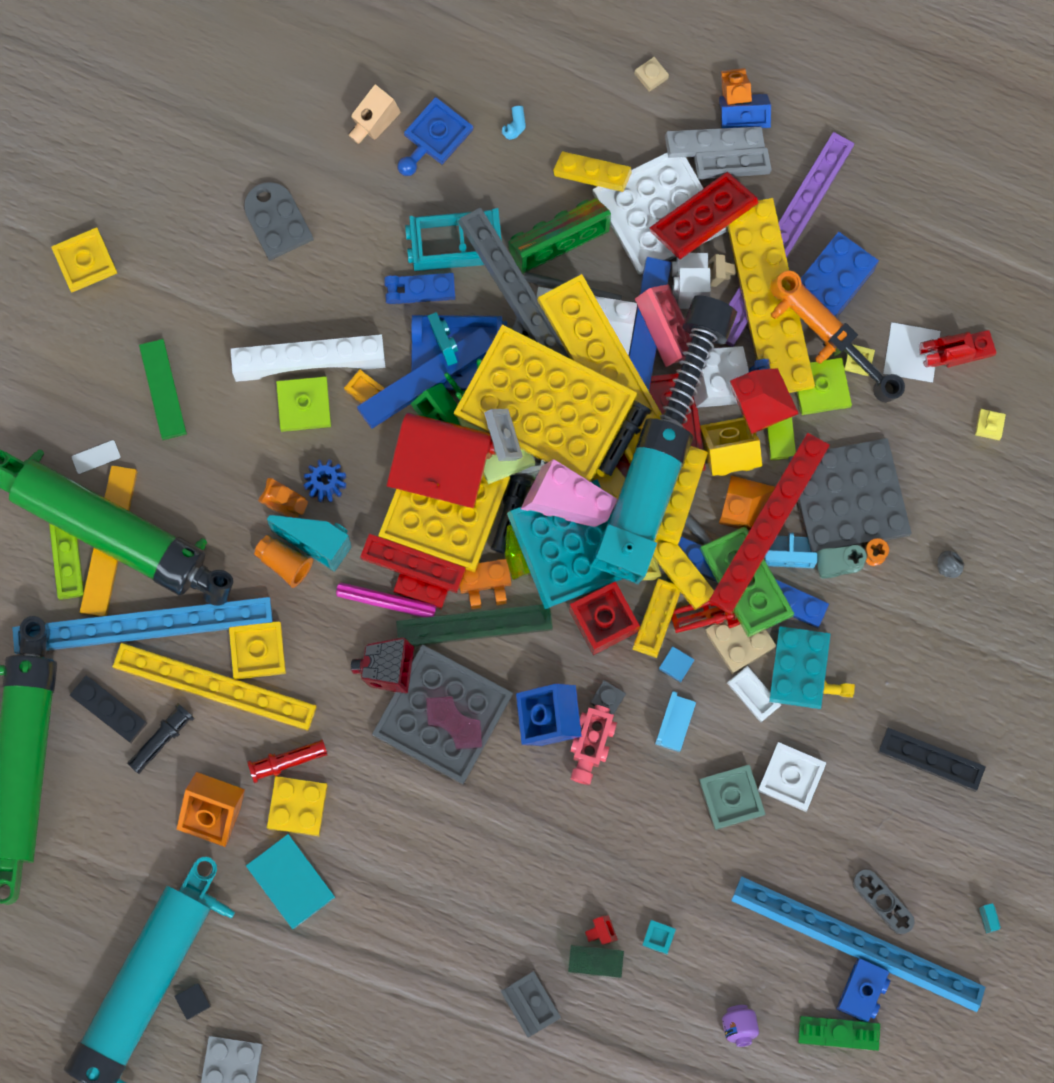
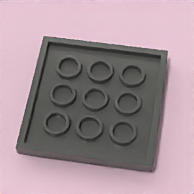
M888 438L828 449L798 500L810 552L815 553L827 548L865 545L877 538L886 541L910 536L911 529ZM793 456L789 457V463L791 462Z
M422 644L412 662L408 693L395 692L372 736L464 785L510 702L513 693Z

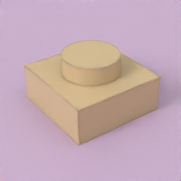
M655 57L635 69L634 73L649 92L669 78V74Z

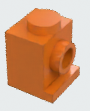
M746 69L721 71L722 94L727 105L752 102L751 83L746 75Z

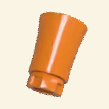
M266 535L261 539L255 548L254 555L282 577L291 588L298 586L313 564V558L294 550L270 535Z

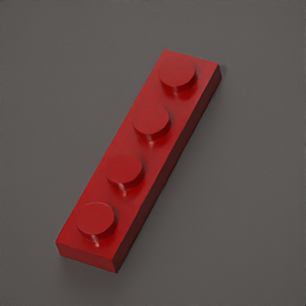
M372 534L368 535L360 556L361 560L454 593H458L466 568Z

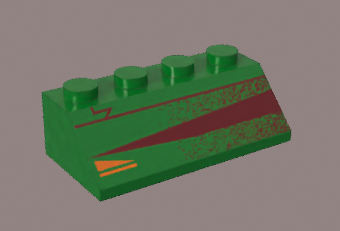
M597 198L591 201L588 199L584 200L569 212L567 210L561 211L554 219L548 222L541 221L534 225L532 230L513 235L510 241H508V250L521 273L524 274L526 271L529 272L608 233L610 230L611 212Z

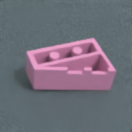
M553 459L541 467L521 509L540 512L546 516L553 515L565 518L567 521L596 527L608 521L618 499Z

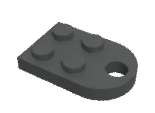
M267 182L257 185L248 193L244 204L245 213L269 261L314 240L292 195L284 186ZM262 192H268L271 194V198L267 202H260L257 199L258 195Z

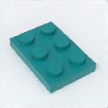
M779 626L769 702L821 709L831 633Z

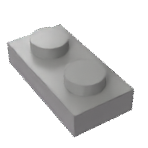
M490 409L485 412L487 426L490 430L498 460L516 461L522 458L523 455L509 410Z

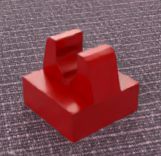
M609 915L593 919L595 928L585 932L588 942L600 939L601 944L606 945L618 941Z

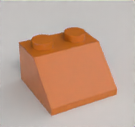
M196 772L185 789L177 830L226 847L241 809L245 789Z

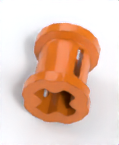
M880 538L871 540L864 549L867 554L865 562L870 566L881 565L889 554L887 542ZM875 548L880 550L877 557L872 555Z

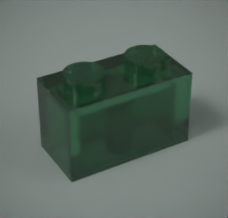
M571 945L567 974L620 980L622 977L624 951Z

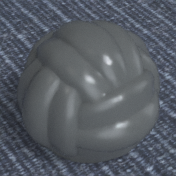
M952 550L942 552L937 564L939 573L949 578H956L962 574L965 564L961 557Z

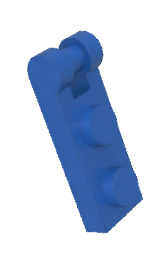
M454 273L402 277L387 276L384 278L385 287H387L388 291L385 299L388 304L455 300ZM397 287H405V293H398Z

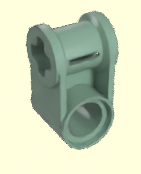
M858 545L827 548L815 552L817 553L819 576L822 579L857 573L863 569L867 559L865 550ZM851 555L859 559L857 564H854L853 560H849Z

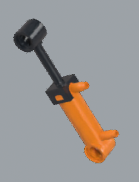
M788 270L773 279L770 287L771 293L782 301L774 308L771 317L777 319L790 307L824 341L822 344L824 348L816 357V362L821 364L831 354L835 357L845 351L876 382L873 392L879 401L887 403L902 396L905 391L903 379L896 374L882 375L851 344L858 334L847 323L842 324L801 283V278L797 273ZM782 280L790 284V291L782 287ZM886 383L891 384L893 387L892 394L886 391Z

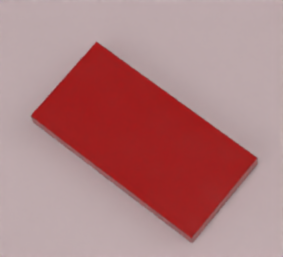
M726 172L649 228L651 234L676 257L682 259L759 203L758 198L729 172Z

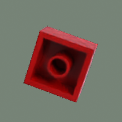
M616 581L570 604L569 612L593 655L639 632L640 625Z

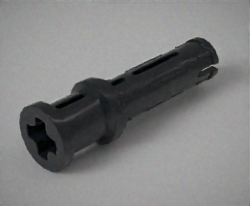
M634 400L618 434L598 468L600 471L612 476L634 434L640 433V426L647 414L650 415L652 410Z
M510 476L508 492L503 497L504 509L490 548L491 550L506 554L513 531L507 513L511 510V507L512 510L522 507L527 487L531 486V481L519 476Z
M179 703L175 705L176 709L166 720L162 719L159 725L161 727L127 762L138 774L142 772L172 738L175 739L180 735L179 731L189 720L193 721L195 719Z

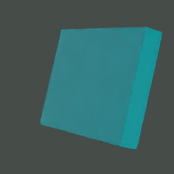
M289 834L246 865L293 930L336 898Z

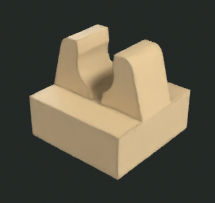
M715 254L708 261L710 286L717 287L724 280H729L730 275H735V264L725 262V255Z

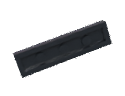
M891 728L886 729L878 750L879 754L974 792L978 790L986 768L984 765Z

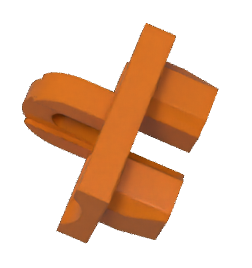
M272 478L267 479L266 488L258 500L281 515L298 518L299 515L304 514L308 505L305 497Z

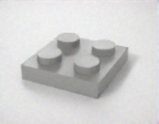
M209 1036L201 1083H257L263 1044Z

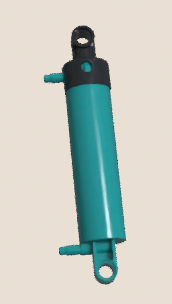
M209 857L197 859L178 891L166 885L81 1042H78L64 1068L68 1075L79 1081L78 1083H127L120 1079L126 1064L210 910L228 918L234 916V910L206 893L217 872V865L213 859ZM202 861L208 862L212 868L211 873L207 877H203L197 872V866Z

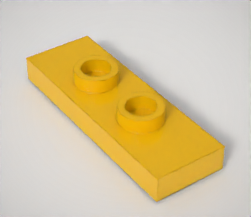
M658 578L634 642L633 650L656 658L658 657L681 594L674 583Z

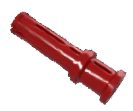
M323 739L312 744L278 755L270 753L268 757L255 762L249 760L247 764L255 784L258 783L259 779L270 775L278 776L282 770L327 756L328 754Z

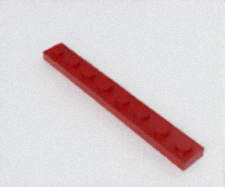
M809 433L806 434L710 597L709 603L729 614L733 613L825 456L830 444Z

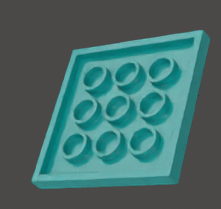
M598 479L591 481V483L601 488ZM521 507L507 513L545 609L602 588L615 581L622 580L620 577L590 566L601 535L608 526L612 514H610L608 521L592 527L567 521L565 518L553 515L546 516L540 512L522 510Z

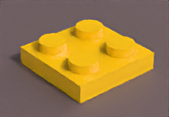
M97 227L51 246L71 293L117 274Z
M281 622L229 627L234 679L286 674Z
M275 776L267 829L319 837L328 785L326 783Z

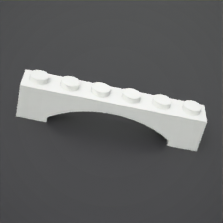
M382 334L231 349L232 373L236 382L259 380L272 374L311 368L348 367L360 368L361 370L386 368Z

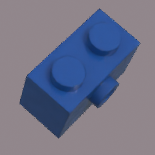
M857 959L836 1009L863 1022H868L870 1018L875 1019L880 1008V1004L877 1003L880 993H886L891 981L887 978L889 971L863 959Z

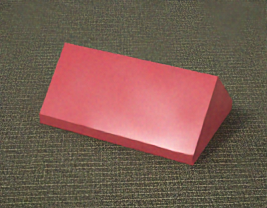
M669 284L646 290L636 297L635 301L665 367H668L685 359L683 352L688 351L689 347L686 343L691 342L692 338L682 328L685 319Z

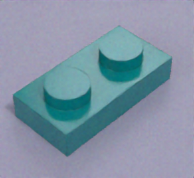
M437 312L428 315L432 331L447 365L450 366L457 363L454 353L458 351L453 337L448 339L447 335L451 333L446 320L440 321Z

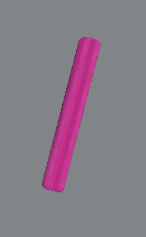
M342 582L338 584L336 589L338 597L428 619H433L436 613L435 605Z

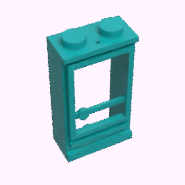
M499 209L483 211L501 239ZM471 212L419 217L409 216L410 225H405L406 240L412 241V248H407L408 262L414 263V271L484 265L476 251L465 252L467 246L464 244L463 230L458 220ZM459 225L461 243L459 250L461 253L423 256L420 229Z

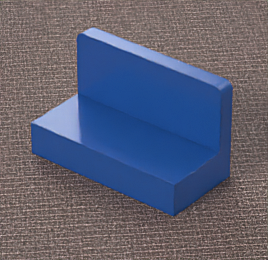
M754 94L751 95L752 102L727 105L724 96H720L721 128H771V103L768 95Z

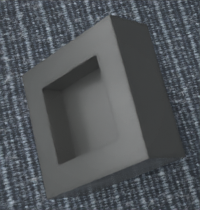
M604 680L590 704L609 708V714L614 715L626 693Z

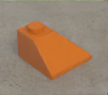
M731 475L719 524L736 529L746 526L748 531H750L775 487Z

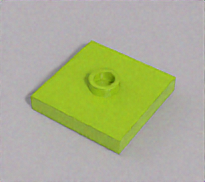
M842 358L824 360L821 364L818 362L810 363L815 387L814 389L797 391L801 415L851 408L852 403Z
M327 377L276 381L281 432L331 427Z

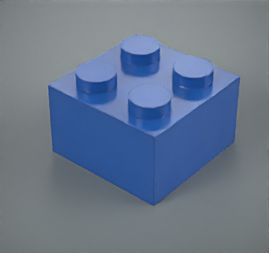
M552 684L516 693L522 745L544 746L582 737L576 685Z

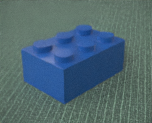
M838 231L802 276L801 283L837 318L875 271L879 260Z

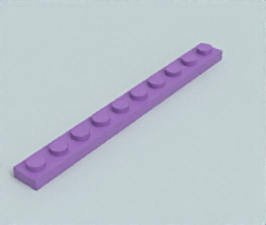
M835 132L830 136L779 221L786 258L854 147L855 143ZM740 287L729 304L737 311L728 340L725 343L731 347H734L748 323Z

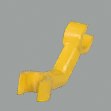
M825 681L823 694L852 698L855 684L845 683L837 685L827 684Z

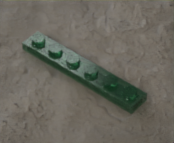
M543 604L396 621L398 638H405L413 646L553 631L550 608L545 609Z

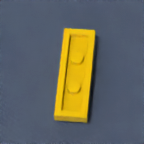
M564 151L561 152L553 170L556 177L624 192L632 174L631 167Z

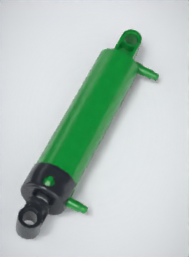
M41 449L34 452L24 462L0 450V488L9 493V501L147 576L158 585L179 596L185 594L191 587L202 591L203 598L211 605L220 606L227 602L233 585V577L224 570L210 571L208 567L203 565L205 560L204 548L207 544L206 539L201 538L193 545L180 537L166 532L40 463L44 456V451Z
M29 616L21 622L20 655L8 656L5 659V665H0V675H4L0 713V889L8 885L11 890L10 895L6 899H1L0 897V903L4 905H11L19 898L23 863H34L52 697L55 691L57 662L45 658L47 641L51 635L50 628L42 619L36 616ZM39 625L41 627L40 633L35 637H31L30 629Z

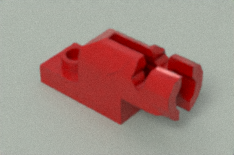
M990 330L974 334L965 332L944 336L936 340L920 342L919 344L920 356L934 353L927 355L926 360L923 361V365L926 368L945 364L949 368L992 357L997 353Z

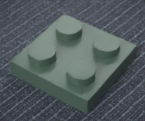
M750 764L699 780L714 830L765 816Z

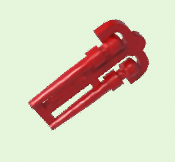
M709 601L699 607L704 608L702 612L677 619L676 614L694 610L691 604L675 609L672 616L676 633L714 623L720 624L724 622L723 620H727L729 628L738 626L740 622L737 617L735 619L734 611L732 614H729L718 607L709 609V605L711 607L714 606ZM689 622H693V623H690V624H687V625H684V626L679 627V625H683V624H686V623H689Z

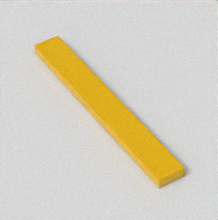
M124 643L120 644L112 666L114 669L309 731L317 709L316 705Z

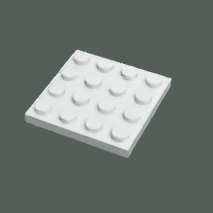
M667 152L633 169L624 192L598 186L593 189L592 193L595 198L610 210V225L637 273L641 275L643 274L647 257L665 261L676 257L651 234L649 227L704 188L686 157L668 158ZM723 228L707 241L725 233L727 228Z

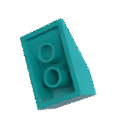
M269 515L267 518L273 533L334 572L352 548L350 537L347 535L348 530L338 523L332 525L327 521Z

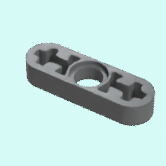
M862 870L854 876V889L894 933L902 935L913 929L915 923L913 915L874 872ZM860 876L864 878L869 876L871 878L870 886L873 889L879 886L881 890L870 898L868 894L872 891L867 886L864 888L860 887L859 884L862 882ZM879 895H886L890 898L891 905L888 909L883 910L877 906L876 899ZM895 906L899 908L895 913L900 918L905 916L908 919L905 922L908 926L906 929L903 926L898 928L895 925L898 920L894 915H891L890 918L886 916V914L894 910Z

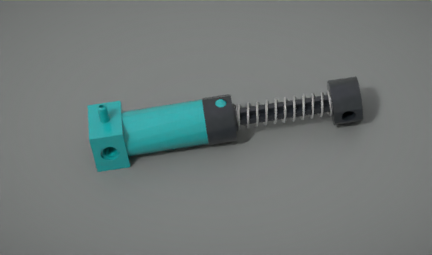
M702 295L694 296L682 326L690 334L692 340L686 343L689 348L688 351L683 352L685 359L680 361L682 365L681 370H676L679 375L677 379H673L675 386L670 388L672 392L671 397H666L669 402L667 406H663L665 413L660 415L661 419L649 418L645 420L635 447V454L609 524L601 535L590 565L591 567L635 584H639L645 578L657 546V542H655L657 533L680 470L684 466L694 439L693 435L684 429L682 424L687 422L686 414L691 413L689 405L694 404L692 396L697 395L695 388L701 385L699 378L704 376L702 369L707 368L706 360L711 358L709 351L714 349L712 343H726L737 315V311L729 304Z

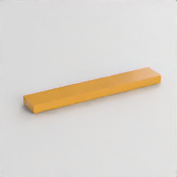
M111 465L105 498L129 511L138 473L137 470ZM93 548L80 613L103 617L107 616L118 561Z

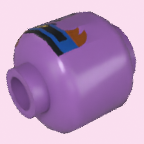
M736 1005L727 1009V1013L722 1017L726 1040L736 1043L737 1047L751 1045L752 1040L759 1035L755 1011L748 1009L747 1005Z

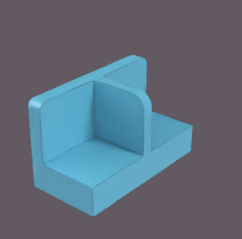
M789 533L788 536H777L764 560L768 566L814 568L817 563V553L810 552L807 537H794V533Z

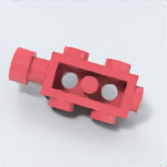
M595 705L594 709L589 708L587 713L582 712L580 717V726L583 728L581 732L582 737L573 740L570 752L575 753L573 760L578 761L576 769L574 768L570 779L572 781L590 785L593 777L591 773L593 766L599 767L600 761H606L610 748L605 746L608 736L613 738L617 722L612 721L614 715L609 714V708ZM594 723H600L602 729L600 731L593 730L592 725ZM587 747L594 749L595 753L592 756L585 754L584 750Z

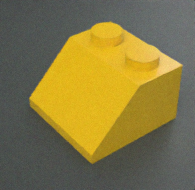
M744 417L700 425L704 451L708 452L706 457L707 464L712 476H724L731 472L750 471L754 468L762 467L760 440L757 433L751 434Z

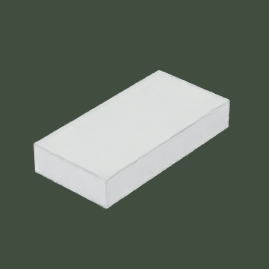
M748 666L727 682L760 723L781 706L780 703L769 702L770 691Z

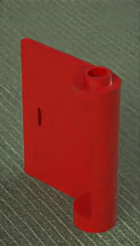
M407 413L402 422L387 487L475 508L486 460L490 459L492 455H496L491 434Z

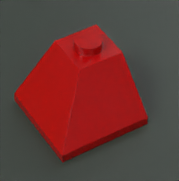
M778 368L754 370L730 380L731 391L751 434L799 414Z

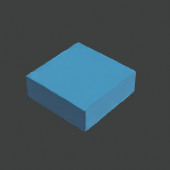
M672 646L659 670L681 683L693 664L694 659Z

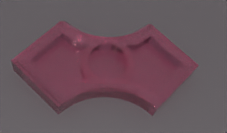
M453 697L426 698L428 726H437L446 730L453 738L456 749L482 748L480 720L469 719L463 716L455 707Z

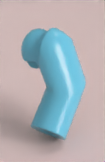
M523 106L511 108L513 121L507 127L504 125L502 128V134L506 139H516L525 130L526 123Z

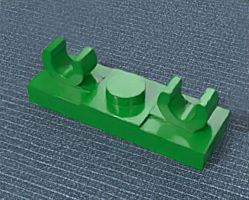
M806 1016L799 1017V1044L879 1051L880 1023Z

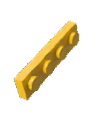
M693 446L690 447L656 538L678 545L705 464L707 451Z

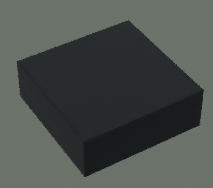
M199 983L174 996L186 1020H190L211 1008Z

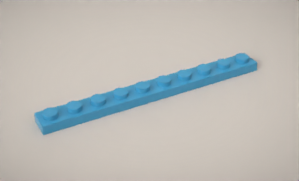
M266 597L226 602L220 606L206 604L46 623L51 633L47 641L46 651L228 630L229 627L273 622L271 599ZM39 625L30 629V636H37L41 631V627ZM20 626L12 627L15 654H19L21 642Z
M741 876L731 901L858 959H863L885 969L893 975L977 1012L980 1008L985 986Z

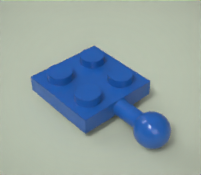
M435 97L404 132V136L418 147L409 157L406 156L399 160L397 165L398 171L403 176L413 175L417 170V162L425 153L443 165L473 131V125Z

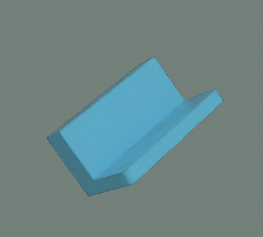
M672 691L655 744L680 752L696 702L677 696L678 692Z

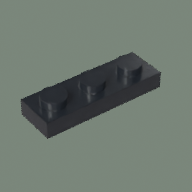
M87 675L70 694L74 700L129 743H132L148 724Z

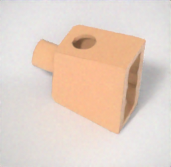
M376 84L351 116L356 125L349 132L348 136L357 144H360L367 134L374 140L377 139L401 113L394 99Z

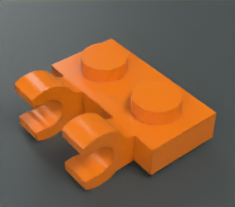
M507 559L478 563L475 572L465 571L460 591L461 594L469 593L471 610L481 608L479 591L494 589L496 605L507 604L504 587L511 586Z

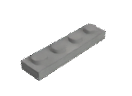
M762 127L667 131L665 134L668 158L694 157L696 153L765 148Z

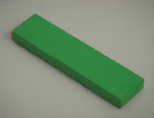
M164 339L140 344L141 356L162 440L187 435Z

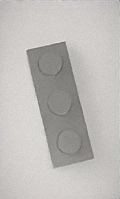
M767 148L700 152L694 156L698 179L719 178L726 172H729L733 177L770 174L772 170Z

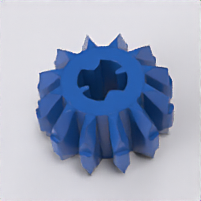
M329 459L326 465H323L322 461L318 460V467L315 468L313 465H310L308 468L311 473L304 474V479L308 481L304 484L305 490H310L309 496L311 498L318 495V502L322 503L325 496H327L329 502H333L332 495L335 494L337 497H341L342 493L339 489H345L347 486L342 481L346 478L345 472H340V464L332 467V460ZM327 477L329 484L323 485L322 478Z

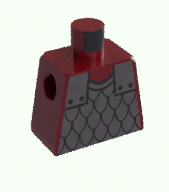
M405 638L368 644L365 647L364 658L352 659L351 671L353 674H361V679L369 687L408 693L414 646Z

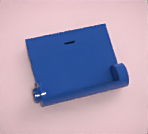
M412 315L411 372L442 353L432 331L428 315ZM438 315L440 321L446 320L451 333L447 335L448 339L453 337L455 343L481 327L493 341L502 325L507 327V321H502V316ZM477 362L455 375L458 377H452L461 390L468 388L477 371ZM448 380L443 383L447 390H454Z

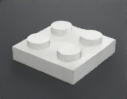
M778 742L758 791L806 812L826 762Z

